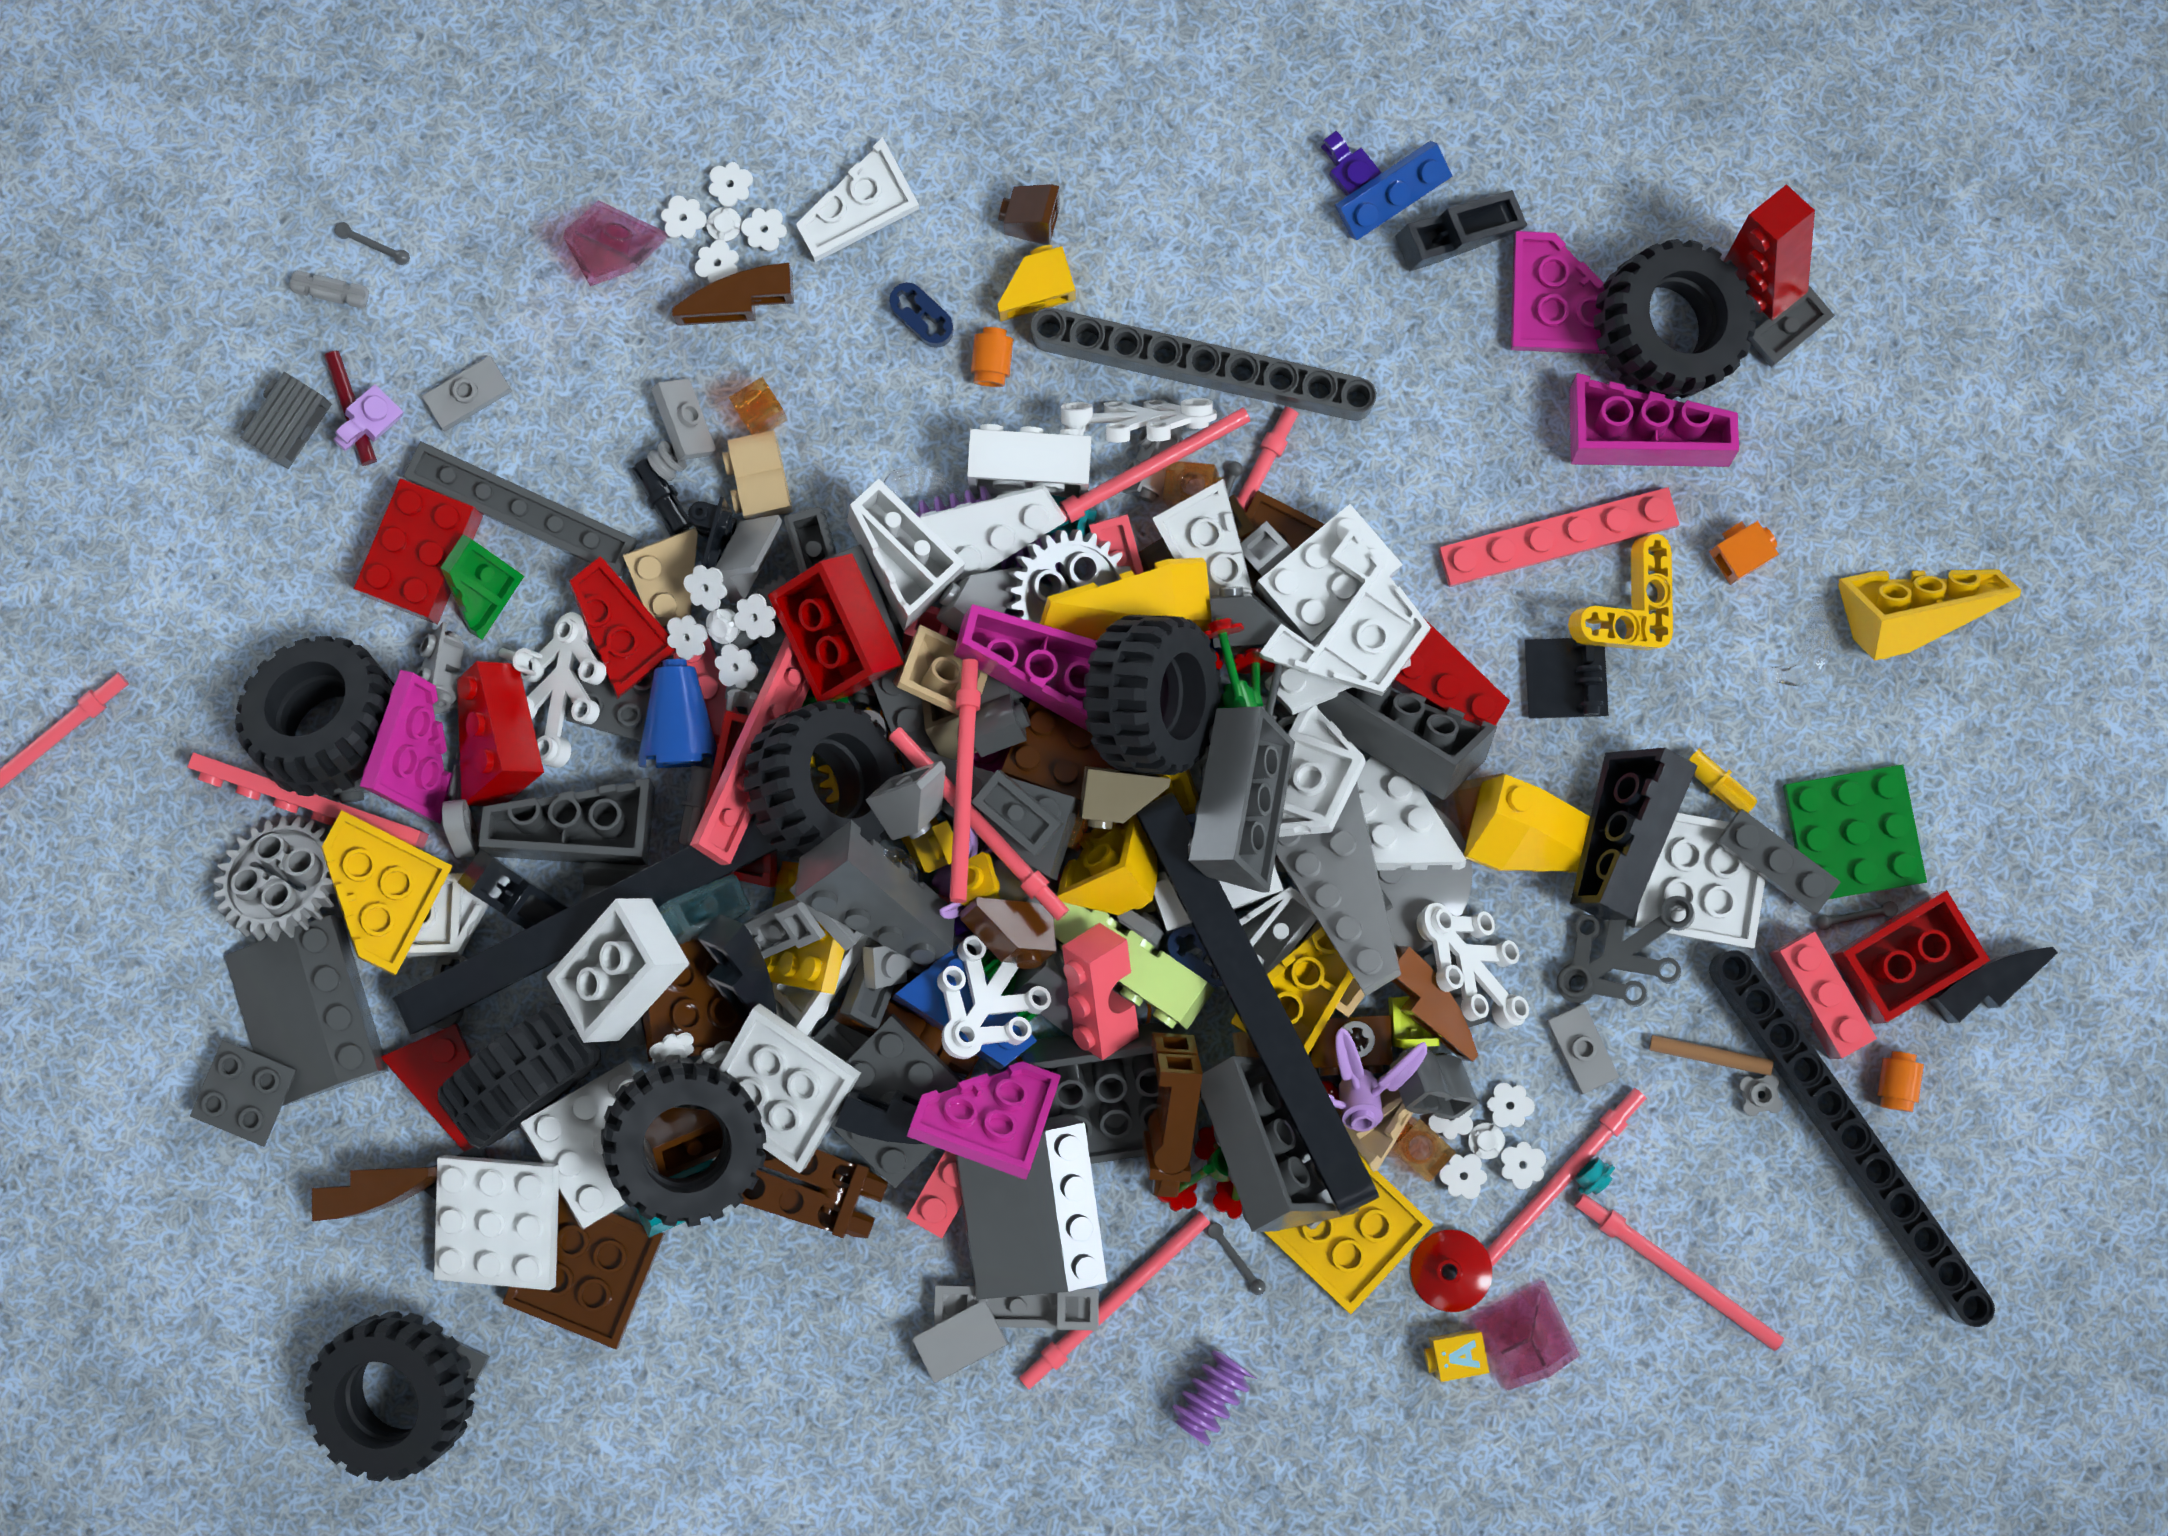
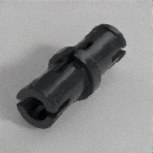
M647 458L635 464L631 471L648 497L646 500L648 506L652 510L655 509L669 535L673 536L689 530V527H692L693 524L676 497L678 492L675 487L669 485L665 479L654 471Z

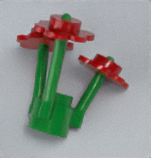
M1217 618L1216 621L1208 624L1209 630L1204 631V633L1207 634L1209 639L1219 638L1230 683L1223 688L1224 693L1221 694V703L1218 704V708L1262 707L1264 704L1260 693V676L1264 672H1273L1275 663L1265 661L1259 657L1261 648L1247 649L1243 654H1237L1233 658L1228 635L1243 631L1244 626L1242 623L1233 624L1231 618ZM1215 652L1218 659L1215 662L1216 668L1220 670L1223 663L1219 659L1218 652ZM1238 673L1251 674V687L1248 686L1246 681L1239 680Z
M1212 1124L1211 1128L1204 1127L1200 1129L1198 1133L1200 1141L1194 1147L1195 1155L1199 1159H1207V1165L1192 1174L1190 1182H1180L1177 1197H1157L1161 1202L1168 1203L1172 1211L1177 1212L1182 1208L1191 1209L1197 1203L1196 1194L1193 1192L1197 1189V1182L1211 1175L1212 1178L1219 1181L1216 1185V1192L1218 1194L1213 1198L1214 1208L1219 1212H1227L1230 1219H1238L1242 1214V1204L1235 1185L1228 1176V1166L1222 1149L1215 1140Z

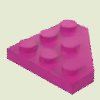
M1516 231L1513 236L1511 350L1607 354L1605 350L1599 351L1596 339L1601 337L1600 330L1594 329V316L1601 312L1600 309L1596 308L1595 304L1598 294L1605 291L1604 283L1583 261L1580 263L1565 247L1566 243L1556 233Z
M400 670L396 683L391 690L390 700L382 723L377 730V737L372 752L364 767L360 786L427 821L441 824L442 804L444 801H449L450 798L447 796L451 772L444 771L442 754L447 751L443 724L436 721L433 704L438 701L436 686L413 672Z
M1021 1061L1009 1065L1004 1072L992 1076L985 1073L958 1082L956 1088L941 1093L934 1090L922 1094L907 1137L1026 1180L1061 1075Z

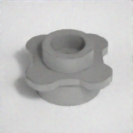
M1771 1073V1076L1764 1075L1763 1078L1753 1079L1750 1076L1741 1079L1739 1088L1743 1091V1111L1747 1115L1757 1116L1759 1112L1770 1111L1771 1113L1781 1111L1783 1101L1779 1098L1777 1090L1780 1081L1775 1074ZM1759 1091L1765 1093L1764 1098L1760 1099L1758 1097Z

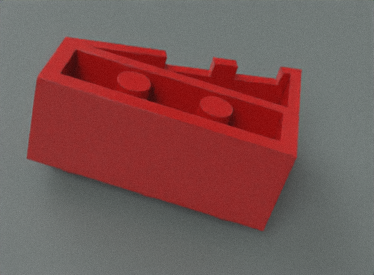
M476 661L457 679L461 800L465 799L468 806H489L510 802L542 775L544 769L521 672L514 668L513 663Z

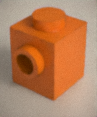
M1743 521L1722 533L1725 540L1709 551L1730 585L1779 555L1776 550L1777 541L1767 527L1762 528L1758 521L1748 527L1745 526Z

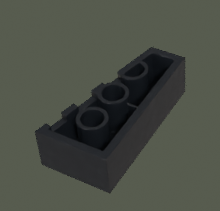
M1666 747L1605 753L1570 901L1571 905L1601 920H1633L1698 765Z

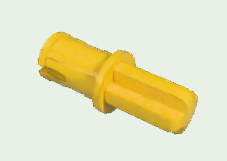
M1701 748L1690 757L1689 761L1698 765L1693 776L1710 790L1708 792L1710 796L1714 793L1736 813L1741 809L1749 813L1754 808L1757 798L1730 776L1732 773L1730 769L1727 772L1702 752Z

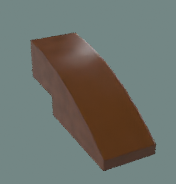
M789 263L765 265L737 272L717 280L672 308V316L677 326L756 321L755 306L794 303L793 272Z
M437 1167L350 1170V1186L312 1188V1221L356 1217L377 1212L403 1202L437 1181Z

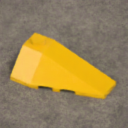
M1204 558L1166 559L1154 563L1155 569L1137 575H1134L1132 570L1119 574L1120 580L1099 587L1095 583H1089L1048 596L1040 624L1093 640H1098L1100 635L1106 632V628L1128 615L1184 617L1198 625L1203 632L1208 631V624L1211 623L1212 617L1206 561Z
M1999 569L1951 570L1948 574V579L1926 576L1925 570L1911 571V579H1889L1888 571H1873L1840 578L1838 583L1853 640L1874 661L1910 653L2020 597L2021 589Z
M1504 774L1483 781L1481 784L1464 857L1496 871H1562L1577 873L1590 816L1537 786Z
M1136 814L1124 823L1113 822L1112 829L1094 827L1091 833L1083 834L1079 841V844L1083 847L1082 852L1077 860L1072 859L1068 861L1062 873L1057 897L1062 902L1121 915L1132 909H1141L1153 901L1158 877L1157 855Z
M1322 927L1267 973L1307 1054L1311 1051L1354 978ZM1236 1012L1230 1024L1247 1034Z

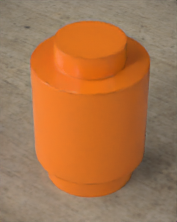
M984 327L983 333L974 335L971 362L974 384L989 387L1005 386V378L1010 377L1014 341L1013 338L1006 336L1007 330L996 327Z
M1892 1051L1891 1058H1882L1877 1096L1881 1097L1880 1107L1913 1112L1914 1103H1919L1924 1064L1916 1062L1917 1055Z

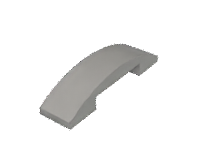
M797 899L781 903L743 922L756 941L764 959L795 945L799 949L820 940L826 935L806 905Z
M935 1285L934 1326L981 1301H985L999 1327L1099 1330V1288H1082L1069 1292L978 1300L975 1295L974 1285Z

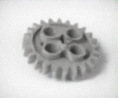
M1057 530L1055 542L1049 535L1041 536L1042 548L1036 544L1027 545L1028 551L1031 554L1030 558L1017 556L1016 559L1023 568L1021 571L1009 572V575L1017 580V586L1006 587L1005 591L1015 594L1016 600L1006 604V608L1018 610L1019 614L1015 617L1040 624L1048 596L1089 583H1095L1099 587L1120 580L1119 574L1128 572L1131 568L1130 566H1117L1118 561L1123 555L1121 552L1107 554L1111 545L1110 541H1101L1096 546L1097 534L1088 533L1083 540L1081 530H1072L1069 538L1065 530ZM1079 558L1084 559L1087 565L1086 574L1081 579L1077 578L1074 574V564ZM1057 562L1061 564V574L1055 568ZM1044 575L1049 576L1052 582V589L1046 596H1043L1038 588L1039 581Z
M283 816L279 821L278 827H275L270 820H266L264 831L259 832L254 827L250 828L251 839L247 841L244 838L238 837L237 842L240 846L238 851L227 850L225 852L231 858L230 863L218 864V868L225 876L214 879V883L221 890L214 893L213 896L220 903L217 909L225 917V920L234 929H238L245 937L252 934L258 941H262L267 934L273 941H277L281 931H284L290 938L294 937L295 926L300 925L304 930H309L308 919L310 917L321 921L323 917L319 909L322 906L333 907L334 904L328 897L330 894H336L321 850L329 834L325 828L321 829L313 820L306 824L301 817H297L291 824ZM259 865L266 868L272 876L269 877L262 869L254 866ZM290 880L297 888H302L305 891L300 892L292 888L286 881Z

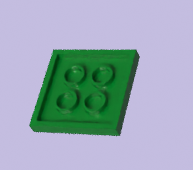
M1903 764L1783 785L1794 847L1840 881V884L1829 899L1927 883Z

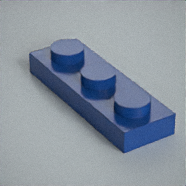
M1430 140L1336 203L1335 207L1351 238L1359 240L1453 177L1438 144Z

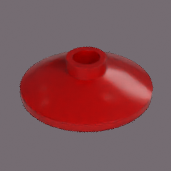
M1450 1229L1431 1234L1419 1244L1412 1258L1411 1278L1417 1293L1427 1304L1441 1311L1460 1312L1472 1308L1485 1297L1492 1282L1493 1267L1488 1251L1477 1238L1464 1231ZM1446 1264H1452L1456 1267L1457 1275L1454 1279H1447L1443 1275L1442 1270Z

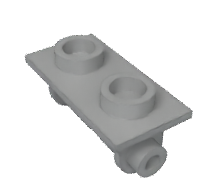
M1145 426L1138 440L1139 445H1141L1136 459L1129 463L1126 470L1182 441L1181 434L1183 430L1179 427L1171 429V439L1150 441L1147 439ZM1162 469L1122 492L1125 494L1140 492V499L1153 503L1155 497L1161 496L1170 471Z
M442 622L433 634L428 633L423 639L420 647V656L424 657L423 666L417 673L418 676L436 686L438 701L434 704L443 709L449 708L451 703L456 700L457 679L459 678L458 675L447 672L445 669L457 673L461 668L464 643L461 641V636L455 633L445 635L447 624L445 622Z

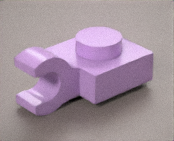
M374 384L346 408L345 415L350 420L337 429L335 432L337 436L333 441L344 451L353 446L364 434L375 442L403 416L404 412Z

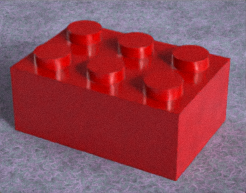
M400 478L353 589L364 597L438 625L451 594L441 566L462 534L472 540L474 539L483 515L474 506Z
M852 553L820 561L768 594L769 600L817 702L835 701L851 696L904 664Z
M1947 890L1929 895L1831 954L1873 1024L1888 1023L1991 961Z

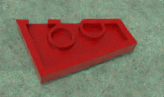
M601 556L569 580V586L598 656L606 666V675L616 699H619L655 670V668L663 663V660H667L676 653V648H671L667 643L669 636L667 631Z
M454 1024L381 1056L382 1060L464 1152L474 1147L468 1143L438 1102V1089L443 1086V1083L456 1070L472 1058L458 1024Z

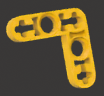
M1652 534L1640 537L1634 541L1631 547L1632 610L1590 606L1577 609L1571 614L1568 622L1569 633L1577 643L1646 651L1663 648L1670 643L1673 636L1671 546L1664 536ZM1648 550L1654 552V556L1650 555ZM1650 571H1655L1654 574H1648ZM1649 582L1657 589V599L1655 602H1652L1647 596L1646 589ZM1655 610L1656 613L1649 614V611ZM1618 618L1622 619L1626 625L1627 631L1624 639L1618 636L1615 629ZM1585 622L1592 624L1601 623L1600 629L1592 630L1590 627H1586ZM1650 629L1655 630V634L1650 633Z

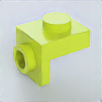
M1409 996L1388 997L1392 1046L1403 1048V1051L1416 1047L1422 1042H1425L1427 1047L1440 1046L1438 1037L1430 1035L1400 1010L1409 999Z

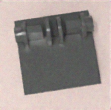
M592 649L596 659L601 662L597 651ZM593 667L592 670H591L590 676H591V675L593 674V672H594V667ZM654 670L619 699H616L607 675L598 685H592L580 680L589 698L599 705V716L592 724L578 722L573 719L571 714L572 703L566 721L641 742Z
M222 1040L190 1117L265 1147L297 1070L256 1054L250 1048L241 1045L237 1046Z

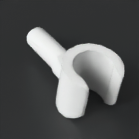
M505 648L499 650V656L512 661L516 670L531 676L536 675V672L530 670L528 665L533 657L542 659L540 653L527 648H521L517 652Z

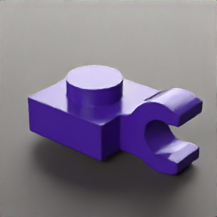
M1337 131L1324 139V144L1321 148L1336 165L1330 171L1329 176L1346 196L1382 173L1362 147L1352 154L1345 140Z

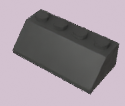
M1261 706L1216 709L1214 724L1210 727L1209 731L1210 747L1207 762L1204 763L1202 768L1203 785L1201 796L1195 806V829L1193 837L1188 844L1189 861L1206 877L1267 893L1270 891L1295 741Z

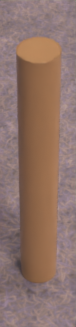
M1656 1035L1651 1036L1649 1051L1771 1076L1774 1060Z

